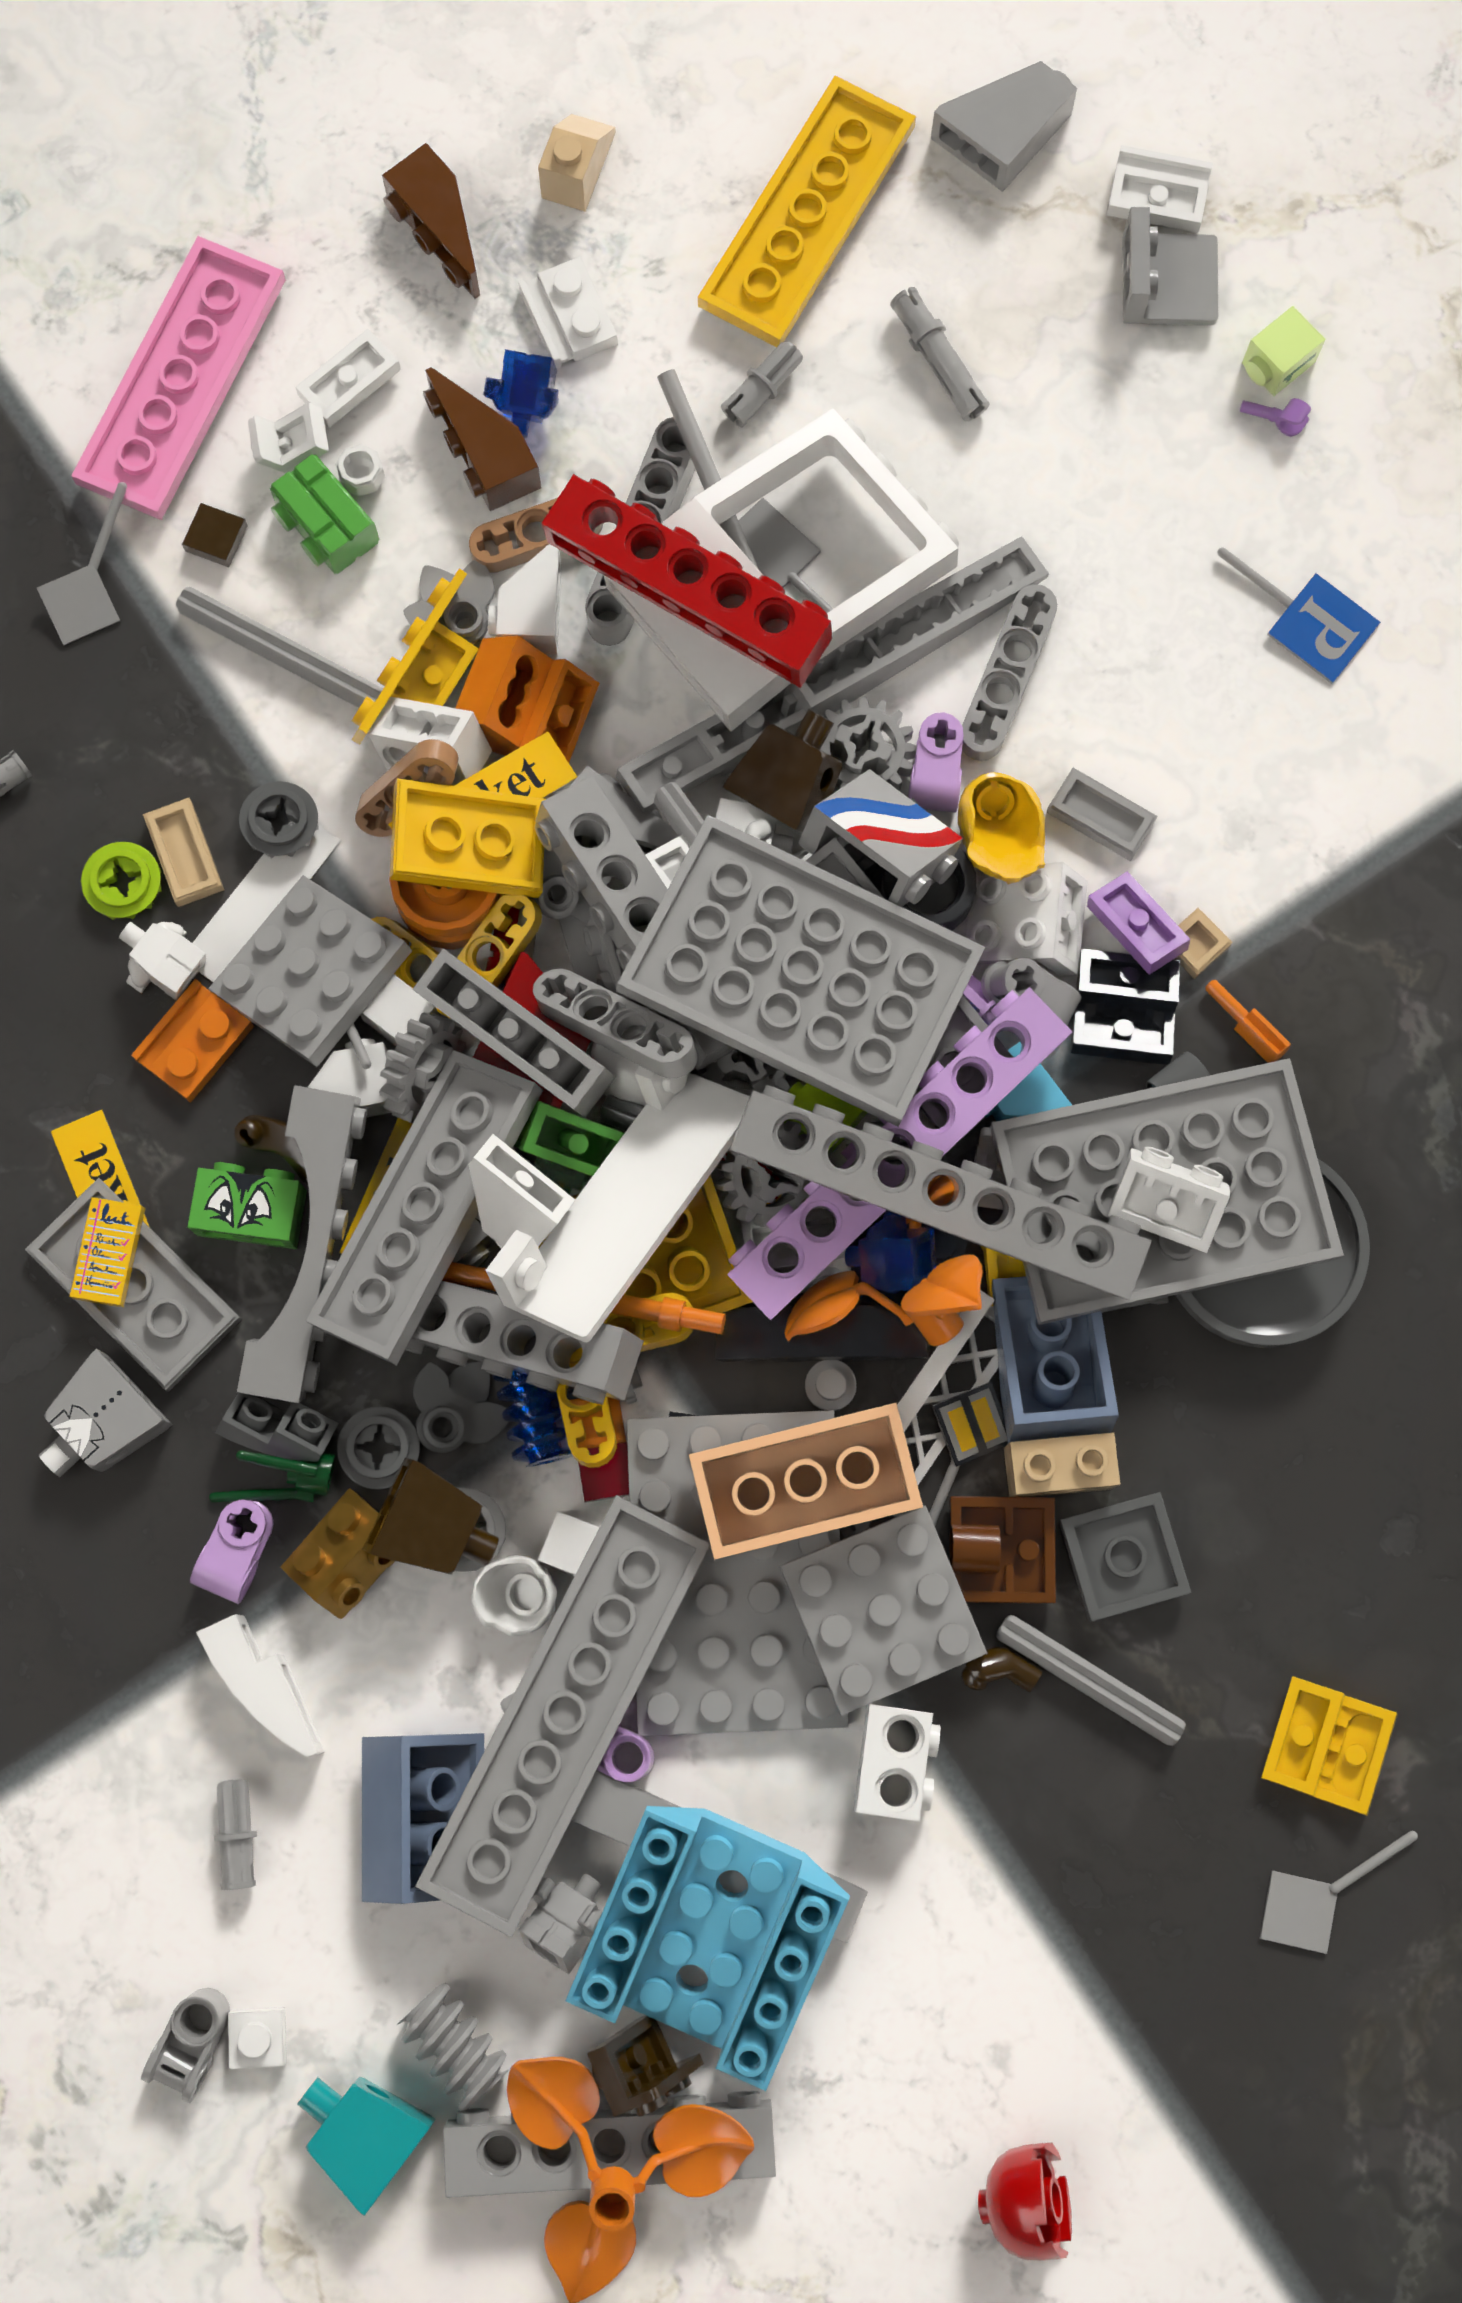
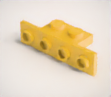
M460 568L451 582L443 577L440 579L426 601L434 607L426 622L416 617L402 639V642L408 645L409 649L401 661L392 656L378 677L377 682L385 686L376 701L366 696L351 721L359 726L351 739L355 743L361 744L390 697L443 706L479 648L438 622L467 575Z

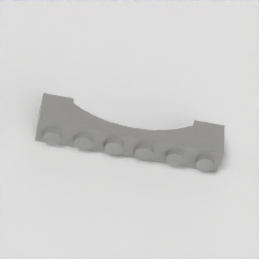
M294 1085L285 1136L295 1138L306 1169L310 1200L307 1246L296 1284L280 1315L260 1339L253 1338L246 1341L237 1388L239 1393L300 1403L305 1400L307 1392L314 1393L316 1390L320 1362L312 1361L316 1341L324 1342L327 1333L315 1328L306 1322V1319L338 1262L331 1260L335 1240L343 1241L346 1232L348 1210L341 1209L344 1189L352 1190L354 1187L358 1160L350 1159L353 1140L362 1139L367 1119V1109L360 1108L361 1098Z

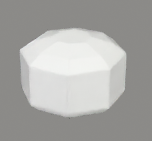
M363 444L344 449L335 463L342 486L348 492L357 496L376 492L385 478L378 452Z

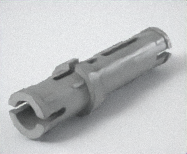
M915 287L908 288L909 296L905 289L892 299L890 306L910 334L911 339H909V343L915 351H920L927 360L945 391L956 405L962 419L970 421L972 416L974 419L987 410L990 403L944 334V331H946L944 324L940 319H934Z

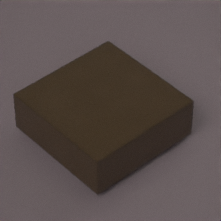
M200 503L182 546L185 552L230 567L248 525L242 517Z

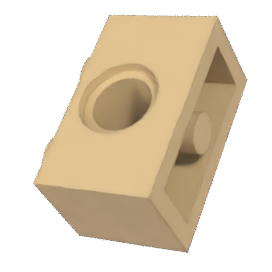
M1114 1432L1015 1441L1008 1443L1004 1447L1009 1497H1036L1111 1490L1120 1485Z

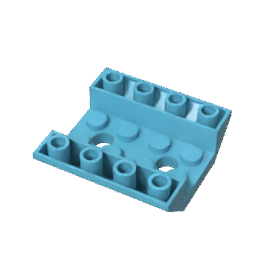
M647 1806L565 2001L613 2023H616L624 2005L720 2048L721 2052L716 2065L717 2070L766 2091L844 1913L850 1895L805 1852L704 1808ZM728 1870L737 1871L746 1878L748 1888L740 1893L728 1892L720 1884L719 1875ZM686 1965H696L704 1970L708 1981L701 1986H690L682 1980L679 1970Z

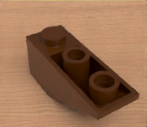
M425 143L382 175L386 191L383 201L396 221L402 222L405 220L413 229V236L420 248L427 255L434 253L440 259L443 271L450 282L457 288L464 286L472 297L476 299L480 296V290L456 175L433 149Z
M434 368L426 369L429 389L423 391L425 401L434 419L440 416L443 417L448 427L447 430L443 431L445 441L454 458L462 455L468 467L467 470L463 471V475L473 497L477 498L482 495L489 511H492L541 489L539 467L518 426Z

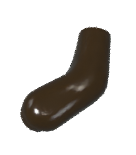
M250 1115L237 1124L234 1130L237 1143L243 1147L279 1154L290 1164L303 1183L308 1182L303 1158L295 1138L285 1136L287 1122L260 1115Z

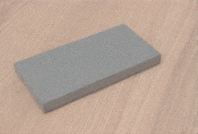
M100 1178L88 1187L25 1249L69 1294L71 1292L91 1197L123 1202ZM144 1221L141 1226L124 1308L76 1300L167 1392L176 1386L242 1320Z

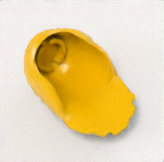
M990 772L982 774L967 785L958 804L957 824L960 829V836L963 838V845L966 847L968 859L974 867L985 875L1005 881L1008 885L1030 877L1038 869L1045 867V817L1040 799L1033 788L1027 783L1002 773Z

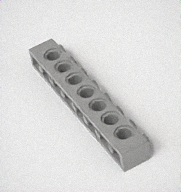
M766 1085L763 1094L754 1090L751 1092L729 1151L1113 1296L1130 1300L1152 1241L1138 1235L1140 1225L1113 1215L1110 1216L1108 1224L1089 1217L1092 1209L1090 1206L1066 1197L1061 1198L1059 1205L1039 1198L1042 1192L1040 1187L1015 1178L1012 1179L1010 1187L990 1180L993 1173L992 1169L968 1160H963L961 1168L941 1161L943 1151L914 1141L911 1149L892 1143L895 1133L865 1122L862 1131L844 1125L842 1122L845 1114L819 1104H815L813 1112L793 1105L795 1095L778 1088ZM785 1120H798L807 1130L806 1142L797 1150L785 1148L778 1139L779 1127ZM837 1138L850 1140L856 1149L854 1162L845 1169L835 1167L828 1158V1148ZM889 1156L898 1158L905 1167L904 1179L895 1187L885 1186L878 1177L880 1162ZM938 1175L948 1177L954 1186L952 1199L942 1206L934 1204L929 1199L927 1193L929 1182ZM991 1193L1001 1200L1003 1213L995 1223L986 1224L978 1216L977 1205L983 1196ZM1042 1212L1049 1217L1052 1230L1046 1240L1036 1243L1027 1233V1223L1032 1215ZM1087 1231L1094 1232L1101 1244L1098 1255L1090 1261H1084L1076 1250L1078 1238Z

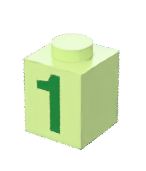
M1292 306L1250 340L1242 364L1245 366L1247 374L1253 382L1264 386L1275 396L1316 362L1326 339Z

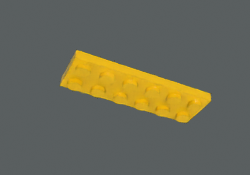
M835 75L698 295V307L775 347L784 342L914 130L916 116Z

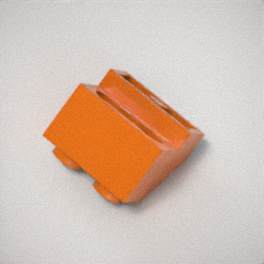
M518 635L483 638L455 708L474 712L492 752L506 756L544 733L549 732L569 763L600 683L566 659H551Z

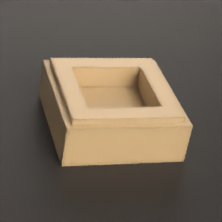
M1197 908L1178 925L1190 938V944L1187 951L1174 959L1180 960V965L1195 979L1222 955L1233 942Z

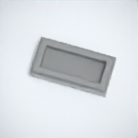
M1074 767L1066 777L1046 812L1129 861L1136 854L1158 817Z

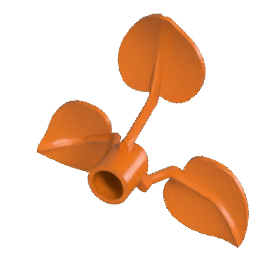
M944 1175L935 1176L928 1184V1197L938 1206L947 1204L954 1195L953 1183ZM889 1211L888 1217L894 1226H902L909 1223V1229L927 1278L922 1279L919 1284L910 1289L903 1297L901 1306H899L868 1283H858L859 1276L855 1271H844L828 1276L810 1287L797 1301L788 1317L785 1337L790 1341L796 1335L813 1333L836 1324L853 1310L860 1295H867L897 1315L905 1326L915 1323L929 1345L939 1346L953 1339L963 1328L964 1321L958 1312L982 1309L980 1295L983 1273L982 1264L974 1255H962L949 1259L934 1268L921 1234L922 1223Z
M565 2057L519 2060L511 2066L507 2080L509 2107L523 2135L534 2144L552 2150L562 2147L574 2132L581 2144L588 2168V2178L592 2181L590 2202L578 2200L563 2205L553 2213L545 2229L544 2243L546 2254L562 2284L569 2303L582 2301L604 2288L630 2261L636 2246V2228L632 2220L635 2211V2194L645 2190L646 2182L657 2166L663 2164V2178L671 2189L687 2197H703L723 2188L734 2177L746 2157L754 2150L753 2138L732 2116L713 2107L690 2104L670 2110L656 2122L653 2130V2139L660 2153L654 2154L649 2158L637 2177H632L627 2170L621 2167L611 2166L601 2169L597 2164L589 2134L582 2125L596 2115L600 2104L599 2087L594 2080L592 2072L582 2063Z

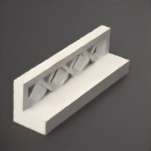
M981 1290L982 1309L960 1313V1317L964 1321L961 1331L953 1339L936 1348L897 1405L904 1432L910 1423L912 1426L914 1437L906 1438L907 1445L915 1444L919 1466L914 1473L917 1485H919L946 1443L942 1432L920 1436L916 1414L923 1405L939 1403L966 1392L949 1394L945 1375L948 1367L954 1363L972 1360L976 1382L971 1389L988 1383L998 1369L997 1349L977 1351L974 1335L975 1328L983 1316H986L995 1323L994 1306H991L995 1299ZM968 1340L971 1353L957 1356ZM993 1357L982 1372L979 1359ZM940 1381L942 1395L929 1397ZM936 1440L924 1457L922 1442Z

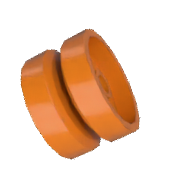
M389 880L393 900L402 921L408 929L431 947L449 950L465 947L491 908L503 896L500 893L460 888L448 889L444 886Z

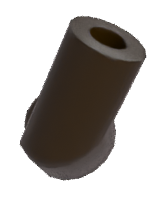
M1002 1646L987 1649V1654L966 1662V1667L962 1670L963 1682L972 1690H983L988 1682L1007 1678L1029 1693L1043 1670L1015 1652Z

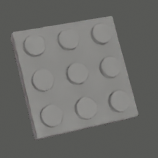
M302 875L208 989L251 1022L318 1067L409 956L412 949L404 940Z
M923 1505V1508L906 1512L779 1566L841 1716L987 1654L926 1505Z

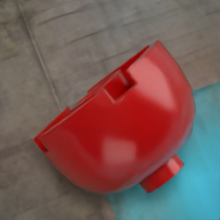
M1053 2143L1029 2144L1009 2149L997 2158L987 2176L986 2189L979 2190L978 2210L982 2223L984 2225H991L994 2237L1008 2253L1024 2260L1067 2258L1069 2253L1060 2247L1061 2242L1071 2241L1072 2211L1069 2187L1066 2176H1059L1058 2179L1055 2178L1051 2161L1061 2160V2157Z

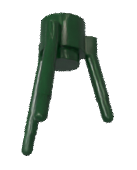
M240 1450L236 1453V1458L240 1461L288 1471L286 1483L294 1484L296 1488L213 1492L209 1495V1500L216 1503L238 1500L272 1501L297 1499L313 1503L315 1494L328 1495L336 1456L323 1452L318 1462H309Z

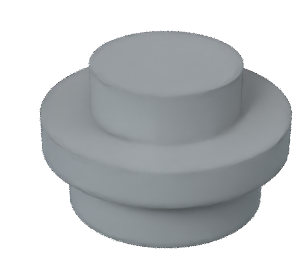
M823 1360L815 1364L808 1372L805 1381V1391L810 1402L817 1408L824 1411H837L846 1407L852 1401L856 1392V1378L853 1371L845 1363L838 1360Z

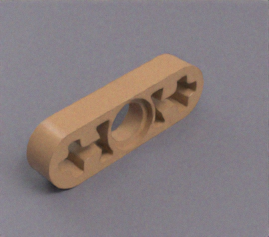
M557 498L484 523L475 528L469 539L472 560L485 565L490 573H497L529 562L549 543L547 539L541 542H531L524 537L523 531L532 522H542ZM604 523L598 525L594 533L599 534ZM515 530L516 541L519 547L517 549H513L512 540L509 537V532ZM493 540L494 544L498 546L499 554L490 556V553L485 550L484 542Z
M428 739L419 742L362 793L355 815L357 826L372 836H391L392 830L388 824L392 822L394 784L397 778L450 786L454 781L459 760L456 750L448 743L440 740ZM425 766L430 767L427 774L424 772ZM385 805L389 806V810H388V811H385V810H384V809H385Z

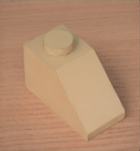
M574 114L569 115L556 124L552 129L538 165L542 199L586 212L615 136V127Z

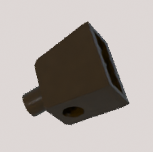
M808 709L795 735L775 724L768 725L727 778L723 788L792 829L803 833L814 806L833 794L842 769V762L821 750L834 723Z
M404 1458L362 1550L377 1557L452 1575L461 1555L484 1566L488 1565L496 1551L499 1537L475 1527L483 1507L480 1503L420 1462Z

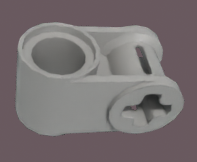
M1018 958L1011 962H995L989 965L983 972L981 989L984 997L989 1002L994 1000L998 1003L1011 990L1018 996H1021L1030 987L1066 1025H1068L1081 1001V995L1074 987L1057 979L1029 958Z
M211 1988L199 1989L176 2006L163 2035L156 2043L146 2062L141 2080L147 2083L156 2080L181 2092L182 2100L188 2103L192 2102L208 2073L213 2060L212 2056L228 2024L230 2006L222 1993ZM193 2004L204 2005L209 2009L212 2015V2025L209 2030L198 2029L191 2022L190 2009Z

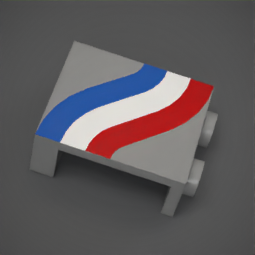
M869 769L814 806L798 844L813 855L833 838L843 837L898 879L888 901L903 907L908 902L912 904L918 903L933 883L943 884L952 875L958 865V859L954 856L963 838Z

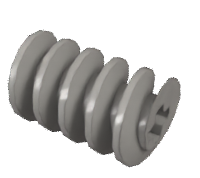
M444 1983L434 1989L398 2024L405 2021L409 2023L401 2038L404 2044L418 2038L423 2040L415 2056L419 2061L432 2055L437 2057L429 2073L432 2077L450 2072L451 2077L444 2088V2092L447 2095L460 2089L465 2090V2094L458 2106L462 2112L475 2104L509 2071L506 2070L502 2073L499 2071L507 2055L503 2050L488 2056L485 2054L492 2041V2036L487 2033L472 2039L471 2035L478 2024V2020L473 2016L461 2022L457 2021L464 2003L461 2000H457L444 2005L443 2001L450 1990L449 1985Z

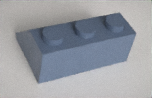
M484 1733L362 1737V1902L408 1904L440 1901V1899L415 1886L485 1751Z

